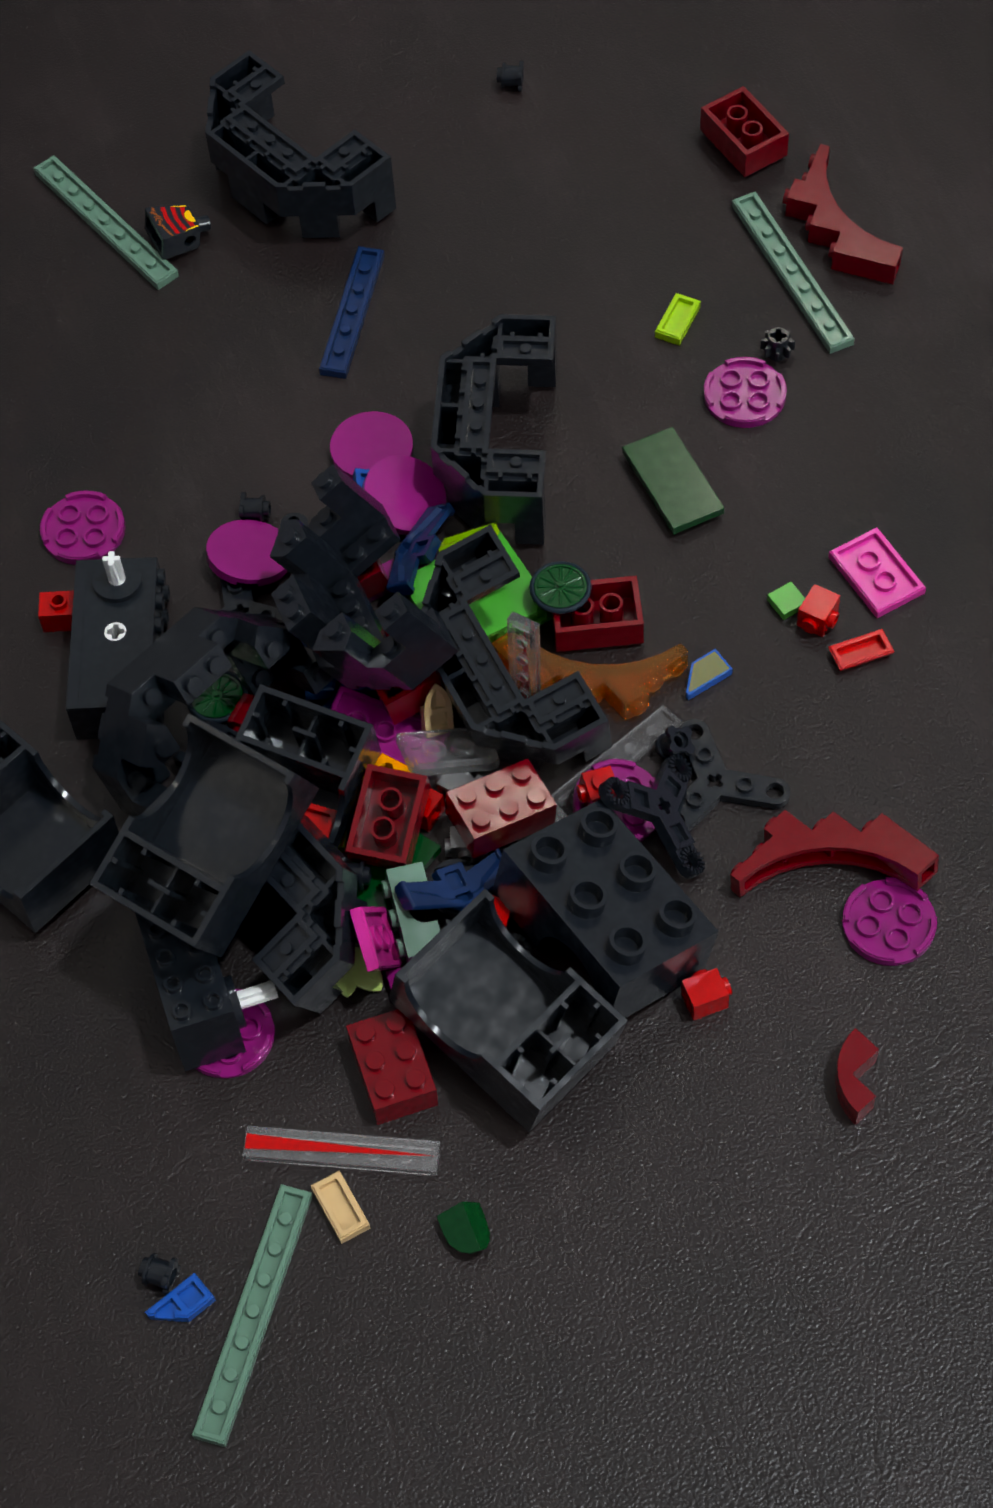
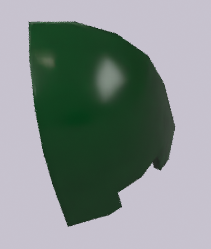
M462 1201L437 1215L443 1235L449 1245L457 1251L472 1254L487 1248L490 1242V1232L479 1202Z

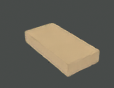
M340 1170L311 1185L312 1192L341 1244L370 1229L368 1220Z

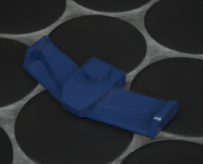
M449 502L428 507L405 539L399 544L394 553L395 557L386 589L393 594L397 591L403 596L414 594L415 588L413 585L418 566L427 565L435 559L442 543L435 533L447 517L453 516L456 512Z
M498 848L467 872L462 862H458L436 870L431 875L434 881L407 883L406 881H401L394 887L395 893L405 910L451 908L462 911L484 889L488 892L493 890L502 853Z

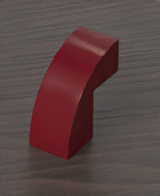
M856 1028L848 1035L842 1045L835 1074L838 1100L845 1114L855 1125L874 1108L876 1095L858 1079L876 1063L879 1049Z

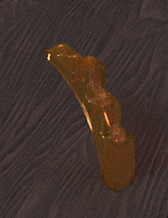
M514 628L492 642V645L516 685L523 691L525 636ZM528 639L533 695L579 671L598 704L605 698L625 721L633 716H639L644 713L649 706V692H656L662 687L664 682L673 676L681 675L688 666V650L681 643L661 654L641 661L623 664H590L569 660L550 653Z

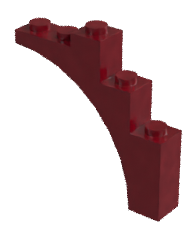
M820 144L816 154H811L808 164L809 172H804L802 180L794 179L791 189L786 188L783 196V204H786L785 216L807 221L805 230L809 231L808 242L830 248L828 257L832 258V270L893 285L901 265L903 247L883 241L864 231L839 208L830 192L826 177L830 146Z
M784 810L777 817L774 816L768 820L764 827L765 843L762 842L757 845L747 860L735 865L731 871L730 878L731 891L741 898L758 884L780 873L804 866L843 864L879 871L900 880L918 891L938 872L939 855L883 813L874 821L869 820L860 832L834 811L825 819L821 818L811 830L788 811Z

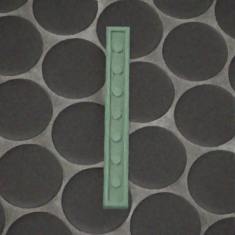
M53 155L33 168L35 175L157 290L179 277L178 270L166 259L162 260L157 250L57 157Z
M756 191L733 199L732 208L829 354L854 345L855 338Z
M280 1185L192 1433L194 1439L225 1448L227 1446L312 1201V1192Z

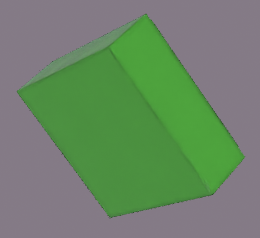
M792 582L767 595V601L783 620L798 613V609L805 600V597Z

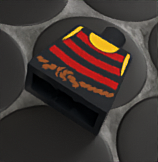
M180 204L145 208L144 229L162 260L197 249L200 246V232L211 230L208 215L194 217L188 205Z

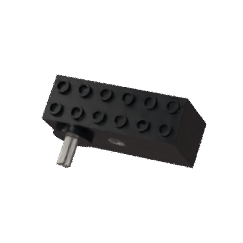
M109 551L108 556H103L102 559L76 560L66 711L77 740L99 739L97 737L101 715L106 711L108 699L105 696L107 683L164 634V626L169 625V612L167 608L165 609V602H170L169 585H166L165 569L160 568L157 557L120 558V556L115 555L114 551ZM164 712L155 721L164 724Z
M135 912L169 1027L185 1072L246 1052L240 1033L241 1028L247 1027L242 1009L278 998L275 984L270 980L236 991L231 975L223 977L216 955L191 946Z

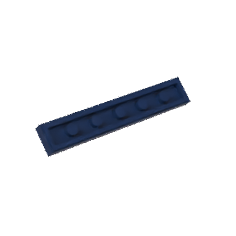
M358 246L321 361L320 375L347 378L384 260V250Z

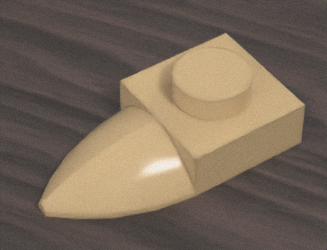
M434 683L429 690L424 706H420L422 732L426 737L454 729L451 700L447 692L437 683Z

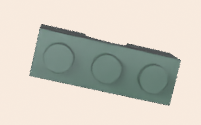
M423 862L386 869L385 880L381 881L383 896L385 899L390 898L392 909L388 910L391 927H397L400 939H396L399 958L405 957L406 964L440 932L438 920L420 922L414 919L410 911L402 907L394 890V887L401 881H406V883L427 881Z

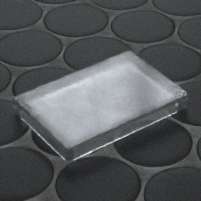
M466 728L397 733L396 744L411 773L431 776L499 770L500 760L495 750L476 745Z

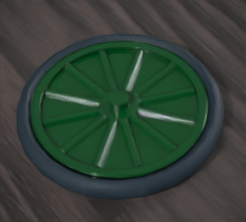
M565 561L551 562L539 568L534 573L529 587L530 595L538 607L555 614L570 613L582 607L587 602L592 588L588 574L578 565Z
M227 671L187 707L193 716L202 721L209 720L216 723L227 722L243 693L248 694V691L235 673Z

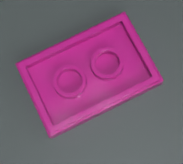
M877 527L829 551V559L876 618L893 611L926 592L924 584Z
M357 907L349 910L367 972L392 970L401 967L402 961L397 952L396 940L386 908Z

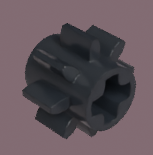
M780 327L773 328L770 331L766 330L765 338L761 339L760 349L765 350L764 357H769L776 362L785 358L789 359L790 351L795 348V340L790 339L791 331H786Z

